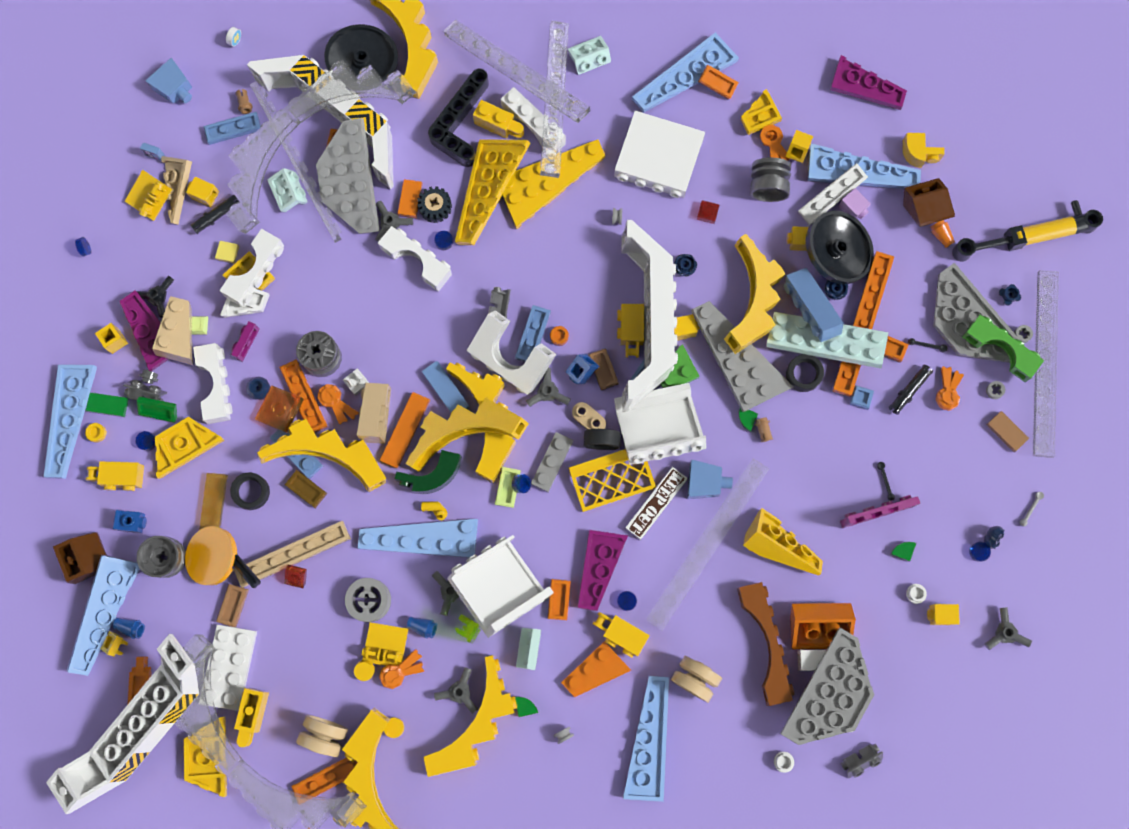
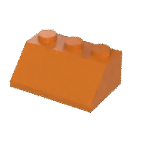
M792 604L790 615L792 649H827L838 628H842L854 635L856 618L852 604Z

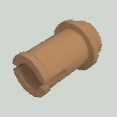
M242 89V95L240 90H237L235 94L239 103L238 110L242 114L250 113L253 106L249 102L247 90Z
M767 417L757 419L755 426L758 427L761 443L773 440L769 427L770 420H767Z

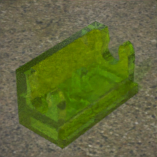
M461 614L458 619L467 626L464 625L462 627L464 631L457 627L455 630L458 634L467 638L466 641L473 644L481 631V627L478 623Z

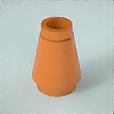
M942 220L930 226L932 229L931 233L945 248L955 243L948 222Z

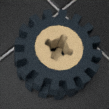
M431 186L429 187L430 190L424 189V193H420L417 205L420 214L425 220L427 218L428 222L434 220V223H438L437 220L442 222L444 217L446 219L449 217L448 213L451 214L452 203L448 192H445L443 188L440 190L438 186H435V189Z

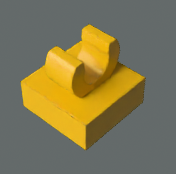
M109 631L100 649L113 657L115 654L123 655V652L118 650L121 644L128 645V642L117 633Z

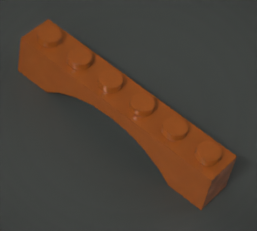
M762 582L739 587L737 592L741 608L749 613L758 623L767 642L769 654L768 669L762 684L766 705L773 706L793 701L794 689L787 679L789 670L787 664H783L782 656H784L783 647L781 644L778 645L777 641L779 636L777 625H773L771 618L774 617V612L766 599L769 597L768 589L766 586H763Z

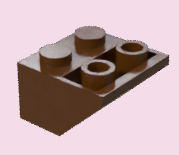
M940 178L904 188L903 206L919 227L955 217L948 188Z
M98 532L70 538L53 546L66 583L77 584L95 576L101 555L107 556Z

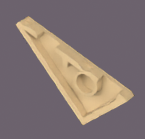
M162 156L161 162L165 163L166 172L163 173L165 185L172 189L167 198L171 204V210H168L170 223L178 225L192 161Z

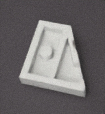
M255 289L252 293V299L244 307L227 298L220 315L227 318L264 312L270 295L267 292Z

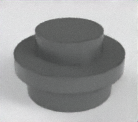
M143 369V372L139 374L142 377L141 381L153 384V382H158L157 373Z

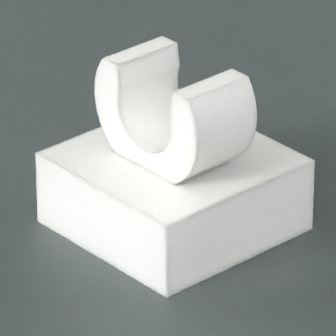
M358 368L343 379L355 396L362 391V388H365V383H369Z

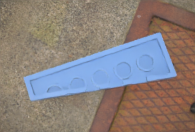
M715 32L636 93L632 100L644 113L698 84V80L706 65L722 71L736 63L739 57Z
M816 144L810 145L808 181L833 183L857 163L868 176L860 184L863 186L904 189L921 182V170L881 160L875 161L865 156L858 157L851 155L849 152L844 151L842 153Z
M58 365L44 470L45 478L66 479L97 367L94 365Z
M478 519L360 529L358 549L470 558L475 554Z
M101 555L67 672L89 675L100 652V648L108 635L107 633L117 617V612L123 604L125 596L140 569L137 562Z
M648 677L623 799L664 802L669 677Z

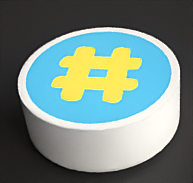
M235 27L230 28L226 35V43L235 47L240 41L241 30Z

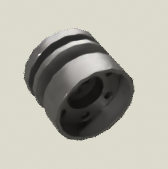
M773 157L755 160L752 163L751 197L763 202H779L789 198L790 162Z
M311 331L303 335L298 341L296 356L304 368L312 375L327 377L335 373L340 367L342 353L333 338L327 333Z
M153 536L146 539L140 545L136 561L144 574L151 577L170 578L177 575L183 569L186 551L184 546L176 539L166 536ZM161 555L168 556L167 560L161 559Z

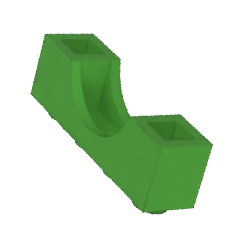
M979 315L962 336L963 339L976 348L987 344L1001 347L1007 353L1010 360L1009 372L1023 382L1030 380L1045 361L1040 358L1037 352L1026 348L1022 341L1012 338L1005 329L998 328L986 316Z

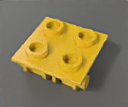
M142 170L125 202L140 211V215L147 216L154 221L172 189Z
M370 622L365 648L362 650V660H368L373 664L384 666L388 664L399 665L403 661L409 629Z

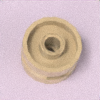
M684 655L679 665L688 673L684 674L680 671H675L670 680L699 699L709 703L714 694L712 690L706 687V684L718 687L723 678L703 663Z
M306 715L302 725L309 732H299L296 743L313 752L338 757L342 746L333 739H345L348 728L320 717Z

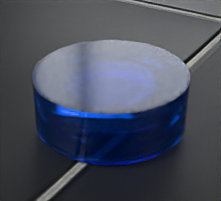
M448 231L438 232L434 238L436 247L440 250L450 249L453 245L451 233Z
M81 237L75 240V246L81 256L85 257L91 254V247L86 238Z
M148 431L140 432L135 440L137 447L143 451L152 450L155 447V435Z
M526 474L514 476L512 488L516 493L524 494L530 490L531 480Z
M976 542L971 545L969 554L974 561L982 562L990 557L991 549L984 542Z
M624 591L618 596L617 604L623 611H630L636 606L637 598L634 593Z

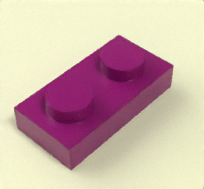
M248 321L247 325L243 326L238 342H235L232 347L231 355L241 362L245 359L260 330L256 324Z

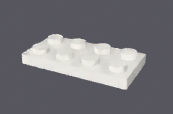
M217 625L200 699L201 705L239 711L243 691L246 687L257 631Z

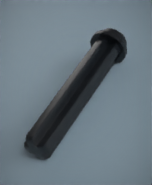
M238 554L235 555L233 566L252 588H256L260 585L261 581Z

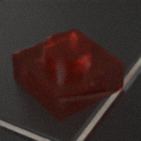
M702 200L697 220L715 224L720 205Z
M288 564L285 569L284 584L304 588L307 569Z

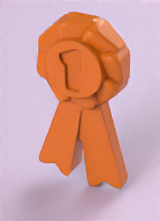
M775 125L764 127L761 131L760 139L763 145L770 148V157L789 161L790 158L785 157L787 151L780 144L783 139L781 129Z
M942 366L943 389L937 392L935 400L940 408L950 411L959 404L960 396L956 388L964 374H959L956 370L951 378L952 368Z
M326 384L319 389L317 397L319 402L325 407H332L340 425L343 422H348L344 412L353 420L355 415L359 414L358 411L341 401V392L336 385Z
M414 649L399 665L388 664L382 668L379 678L384 687L394 689L402 684L404 676L424 672L422 661L415 663L422 657L421 654H418L417 649Z

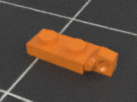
M146 656L136 657V667H132L131 672H129L127 705L152 676L151 667H148V657Z

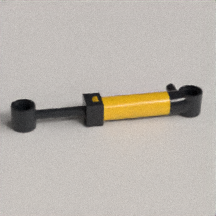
M1074 200L1071 202L1074 216L1026 227L1022 225L1011 227L1004 233L1002 238L976 244L972 239L963 238L953 248L952 255L957 261L964 262L978 250L1007 244L1008 250L1013 251L1022 249L1030 244L1079 233H1092L1103 223V215L1098 210H1089L1082 214L1078 200ZM961 247L966 248L968 253L963 252Z

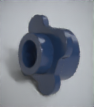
M1010 284L1006 289L1002 288L999 290V295L1003 297L1004 304L1007 306L1011 305L1014 301L1021 300L1020 291L1014 284Z

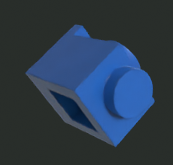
M578 354L565 372L570 376L569 379L573 383L585 384L600 366L587 354Z
M116 510L113 529L122 532L142 533L146 527L147 519L145 514L141 512Z

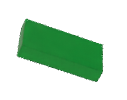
M90 392L85 411L125 417L129 399Z
M140 396L137 399L138 415L176 422V404Z

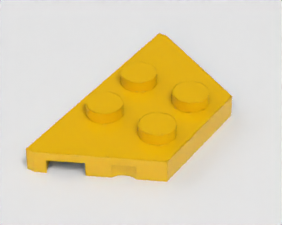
M185 418L155 436L157 478H163L222 443L224 439L192 418Z
M220 717L196 733L184 738V781L196 784L200 788L212 791L221 797L227 796L226 717Z

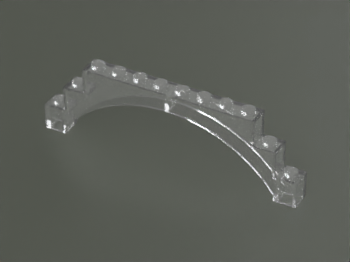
M343 60L334 63L326 74L320 75L313 85L307 86L301 95L290 100L288 106L277 111L270 121L264 122L257 132L250 134L245 142L234 147L232 153L228 155L241 173L233 176L231 182L227 184L240 202L232 205L226 215L238 231L245 234L260 223L257 219L258 199L268 165L286 137L300 123L314 113L333 104L355 98H388L398 100L403 104L417 92L399 71L389 74L387 80L384 81L371 65L362 68L359 75L356 76L349 65Z
M195 634L183 649L195 664L199 695L179 717L175 725L189 735L188 739L202 749V754L216 764L215 768L229 778V783L243 793V798L257 808L256 812L271 823L270 827L272 829H291L300 818L305 828L318 829L331 815L334 816L333 820L337 825L344 828L349 826L367 807L354 792L343 797L333 798L295 793L270 782L258 774L240 757L223 731L213 702L211 661L212 652L216 648L203 634Z

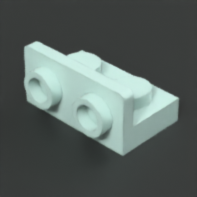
M601 36L568 48V53L575 63L576 71L579 75L611 62L609 47Z
M283 168L267 179L281 212H287L298 203L306 204L308 202L296 172Z
M521 629L516 662L517 668L536 670L541 636L540 629Z

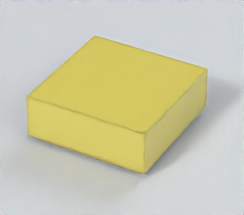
M220 241L215 259L235 264L239 245Z

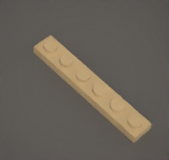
M340 521L246 565L259 580H262L344 543L351 538L344 521ZM234 569L241 588L249 586L241 574Z

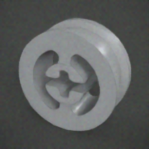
M362 578L350 585L345 595V606L348 613L353 618L363 622L380 620L387 614L391 605V595L385 584L373 578ZM362 588H364V591L359 594L358 598L366 599L369 596L370 598L378 599L373 589L376 588L380 592L381 604L373 613L372 609L378 605L377 602L366 603L358 601L359 606L363 608L362 613L356 607V595Z

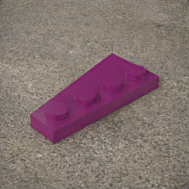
M843 55L839 58L830 89L899 110L903 107L907 90L887 79L883 80L877 77L876 73L861 68V65L855 62L853 64L846 60V57Z
M134 290L120 300V304L132 328L148 370L153 371L168 360V358L155 355L152 349L161 322L137 291Z
M911 495L899 498L900 502L893 503V501L882 503V507L879 508L872 506L863 509V512L858 514L856 512L846 514L840 523L843 529L921 504L918 496L913 498Z
M589 530L578 608L598 611L628 535Z

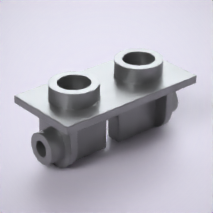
M494 287L491 290L490 303L494 304L495 307L489 306L488 314L496 310L507 318L510 289L501 290L500 287Z
M132 380L123 385L128 387L125 389L124 395L133 400H137L139 396H145V398L163 401L161 396L167 394L166 391L161 390V387L155 385L147 386L139 380Z
M869 744L859 750L862 756L861 759L858 758L856 753L843 759V762L840 764L844 771L848 769V779L852 776L854 778L859 777L866 768L870 766L874 768L882 762L883 752L877 753L880 750L876 744Z

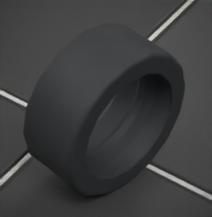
M806 354L796 356L789 363L786 370L787 381L793 386V389L800 392L814 390L821 383L824 376V367L821 361L815 356ZM806 362L815 368L816 377L811 383L802 384L795 379L794 369L799 363Z
M587 429L584 431V447L596 450L619 449L621 433L611 429Z
M247 472L235 478L232 482L230 493L232 500L239 507L247 510H256L264 506L268 501L270 488L263 477L256 473ZM254 480L261 486V495L256 501L248 503L239 496V489L245 481Z

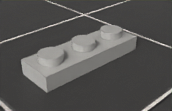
M557 432L555 433L531 485L549 493L573 443L572 439Z

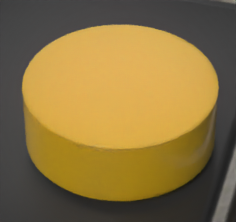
M92 423L85 430L86 438L94 443L103 441L107 434L106 428L99 423Z
M368 660L359 661L354 668V675L360 681L370 680L375 672L373 663Z
M396 717L390 718L389 723L384 729L385 734L390 738L401 736L405 729L403 721Z

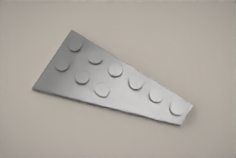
M710 301L691 310L742 412L793 388L752 344L737 354L732 351L724 338L735 327Z

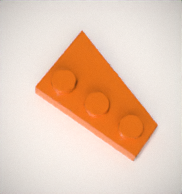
M604 641L561 683L574 697H577L632 670Z

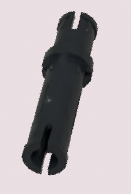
M234 193V195L208 213H203L204 216L190 224V226L199 234L209 225H214L216 220L240 203H243L237 193Z
M924 364L904 390L899 391L898 397L889 406V410L894 409L892 412L899 415L900 411L907 403L913 400L914 394L933 373L932 368L928 371L930 367Z

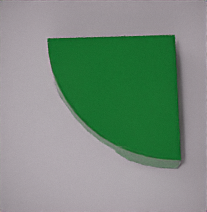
M739 408L740 422L747 431L751 432L758 413L751 410L742 412L741 408Z
M901 543L892 550L890 555L910 562L916 543Z
M515 697L519 717L538 713L537 707L532 701L524 697Z

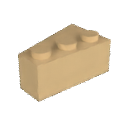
M170 296L152 349L157 356L193 365L192 308L189 301Z
M365 383V388H362L361 399L363 400L359 411L360 418L357 437L360 440H364L365 443L386 444L391 395L389 384Z

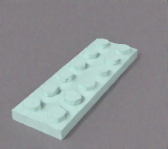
M774 312L773 322L775 326L769 332L766 347L882 368L889 332L843 324L841 335L820 342L818 337L813 335L811 326L808 322L804 321L803 317Z

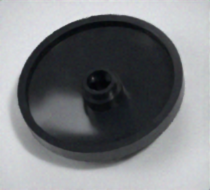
M356 24L340 29L329 39L324 52L326 68L333 75V78L336 81L341 80L347 89L355 91H369L383 86L393 77L398 65V52L392 38L383 30L371 25Z
M828 211L813 220L807 230V254L815 269L827 280L837 284H851L863 278L871 269L874 259L872 240L866 228L852 215L842 211Z

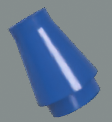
M410 617L407 622V628L426 639H432L438 627V624L430 619Z
M116 618L113 623V629L120 631L131 639H139L144 633L145 625L140 620Z

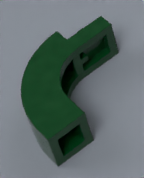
M441 450L438 465L431 473L424 476H415L396 471L394 479L403 487L410 488V485H413L411 491L414 494L437 492L454 479L459 470L462 456L458 453Z

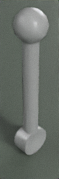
M1042 492L1035 494L1036 499L1024 519L1020 520L1021 526H1027V520L1037 503L1044 498Z

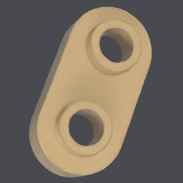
M580 402L573 407V418L585 429L606 428L605 419L588 404ZM579 409H584L585 414H579ZM599 421L600 425L598 427H595L593 425V422Z

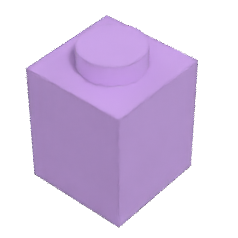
M855 188L841 200L838 207L843 212L861 220L869 213L867 209L871 203Z

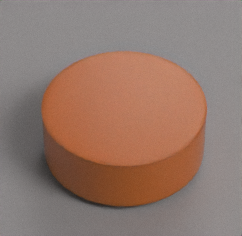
M563 326L554 327L550 332L551 342L557 346L567 343L569 339L567 329Z

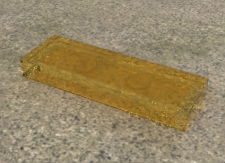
M207 473L199 530L209 526L221 528L228 475Z

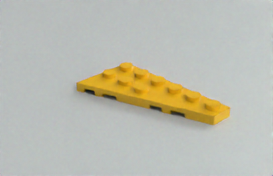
M479 139L455 243L458 245H475L530 145L528 140Z
M598 139L514 172L502 196L516 229L522 226V223L527 219L532 218L538 210L548 205L564 192L569 185L575 183L585 172L590 171L605 158V153Z

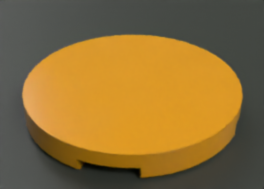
M209 526L199 530L191 538L185 553V565L189 576L196 583L213 586L220 584L228 578L233 571L232 566L235 555H237V547L233 536L227 530L220 527Z

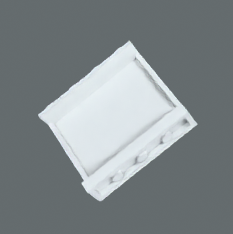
M635 111L615 167L614 177L622 182H633L638 187L652 188L653 191L658 193H668L674 198H685L705 132Z
M689 383L652 390L628 412H622V397L614 398L615 411L630 465L706 449V435L703 436L691 397Z
M514 535L507 539L505 536L495 543L496 546L491 547V545L487 546L481 551V555L477 557L474 554L466 560L467 563L463 566L461 563L451 569L452 573L447 578L488 638L544 602L554 593L550 586L545 590L542 588L513 547L511 541L515 538Z

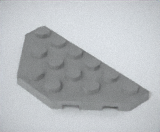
M364 119L346 120L342 122L316 163L321 201L359 234L378 232L379 224Z
M953 263L938 275L933 327L958 356L1010 363L1007 353L1001 347L987 344L976 348L962 338L972 322L979 315L991 319L992 323L998 328L1005 329L1012 338L1020 340L960 268Z
M838 628L780 733L782 736L797 745L856 730L874 697L857 637L842 628Z

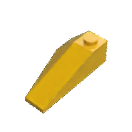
M761 508L745 534L743 546L761 557L819 576L822 572L823 561L806 545L799 544L794 538L796 535L792 531L788 533L780 526L782 522L777 517Z

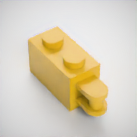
M480 100L473 113L475 125L506 139L509 135L516 138L524 136V127L521 123L514 120V114Z
M621 304V310H617V321H621V328H617V339H621L620 345H625V358H628V356L639 358V345L644 343V304ZM629 345H636V348H629Z
M99 461V467L88 466L86 469L88 470V477L85 480L97 482V485L104 487V490L116 491V488H123L124 491H135V488H142L144 465L138 462Z
M598 612L599 616L592 624L605 631L603 635L606 638L605 642L614 648L616 645L623 648L622 653L631 658L634 655L638 657L650 635L616 615L611 619ZM605 620L611 622L608 629L602 626Z
M244 688L234 729L239 730L237 745L239 747L251 745L254 733L260 732L269 692Z

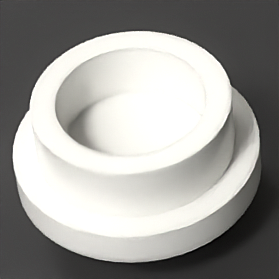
M912 584L907 588L906 596L910 602L919 604L926 599L927 592L922 585Z
M779 752L774 757V766L780 772H789L794 767V758L788 752Z

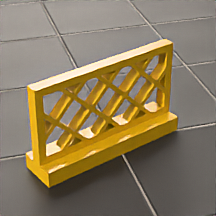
M626 449L568 467L582 512L656 488L648 461L643 462L641 470L630 466V464L624 463L628 461ZM618 463L627 466L622 477L612 472ZM629 468L639 472L634 483L624 478ZM603 469L609 472L604 483L594 478L597 470ZM591 472H594L593 475H592V477L589 476V475H587V474H588V473H591ZM611 474L621 479L616 489L606 484ZM641 474L649 478L650 486L643 488L637 485ZM584 475L590 478L585 489L578 485L576 477ZM592 480L602 484L598 495L588 491ZM623 480L633 485L629 493L625 494L618 490ZM605 486L614 490L612 497L607 500L600 497ZM586 492L596 496L594 503L585 507L583 498Z

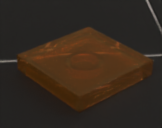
M271 385L255 420L288 433L289 427L304 399Z

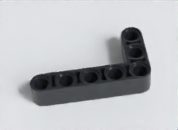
M481 68L475 69L428 130L431 144L465 167H470L474 163V148L453 133L489 86L488 74ZM479 78L484 79L481 82L476 81ZM468 92H472V93H473V94L470 95V96H467V95H466V93H468ZM457 106H462V107H463V108L460 109V110H456V109H455ZM446 120H452L449 124L444 123ZM435 134H441L439 138L433 137ZM450 144H456L453 148L448 147ZM466 153L471 154L468 158L463 157Z

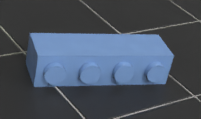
M804 268L786 275L784 289L792 297L795 307L799 308L802 312L804 321L808 322L811 326L813 335L817 336L820 342L841 335L844 323L809 270Z

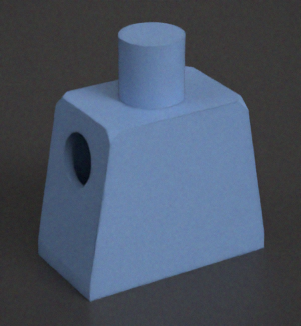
M172 58L145 80L153 91L173 104L179 99L184 103H188L192 99V95L188 92L192 86Z
M691 460L687 499L719 497L721 488L732 489L733 477H722V467Z

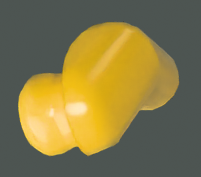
M421 502L422 511H432L440 521L447 517V510L440 502Z

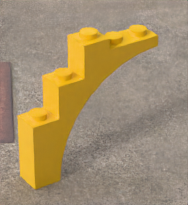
M370 0L371 5L384 11L402 30L408 44V62L401 87L404 93L420 99L438 64L435 52L426 49L432 37L430 29L426 25L420 24L425 14L422 2L419 0H405L404 3L401 0Z
M747 234L741 236L734 246L741 255L748 272L750 299L741 323L724 338L735 354L768 334L775 326L772 317L766 312L774 308L781 300L777 292L772 289V286L779 283L785 276L782 267L775 260L768 262L765 255L758 250L754 241Z
M450 362L448 364L447 372L458 379L472 393L479 405L484 401L485 397L496 403L505 387L500 376L496 374L491 376L487 373L484 379H482L480 374L474 371L472 373L466 371V368L459 363L454 365ZM498 402V405L508 409L506 405ZM485 432V444L481 460L476 469L477 475L492 483L495 482L516 444L513 437L500 433Z
M486 397L478 406L476 414L457 405L447 421L430 411L421 425L425 433L420 437L417 446L410 453L405 464L420 472L428 460L441 448L456 439L470 434L494 432L519 440L529 423L522 417Z
M307 419L294 421L289 427V436L284 435L278 438L276 443L272 445L266 444L257 452L261 464L290 455H310L325 458L349 470L361 481L368 492L386 484V477L364 440L359 442L358 440L353 441L346 448L335 429L332 431L326 430L317 438Z
M494 655L485 657L487 670L486 690L482 705L475 719L467 730L452 744L440 751L424 756L428 777L477 765L476 761L479 760L477 748H473V745L496 739L495 735L498 734L496 722H492L493 718L515 713L514 709L517 708L515 696L511 697V693L502 694V691L505 690L503 678L499 679L500 663L499 659L494 658Z
M375 707L369 712L342 749L345 752L346 758L353 762L355 760L358 762L343 782L346 784L348 791L353 794H359L345 816L347 821L355 827L359 826L361 828L365 822H368L370 829H399L385 812L375 784L374 762L376 750L381 735L390 721L387 716Z

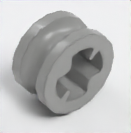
M613 208L612 225H615V223L622 225V208L619 210Z
M1021 325L1014 331V334L1023 343L1028 342L1033 337V331L1027 325ZM1022 330L1024 334H1027L1025 338H1023L1022 335H1019V333Z
M994 381L987 386L986 393L991 399L996 400L1004 395L1006 389L1003 383ZM992 386H994V388H995L996 386L999 387V390H998V392L1000 393L999 395H998V393H996V394H993V393H992V391H993Z
M570 727L554 735V737L558 738V744L574 736L573 733H570Z

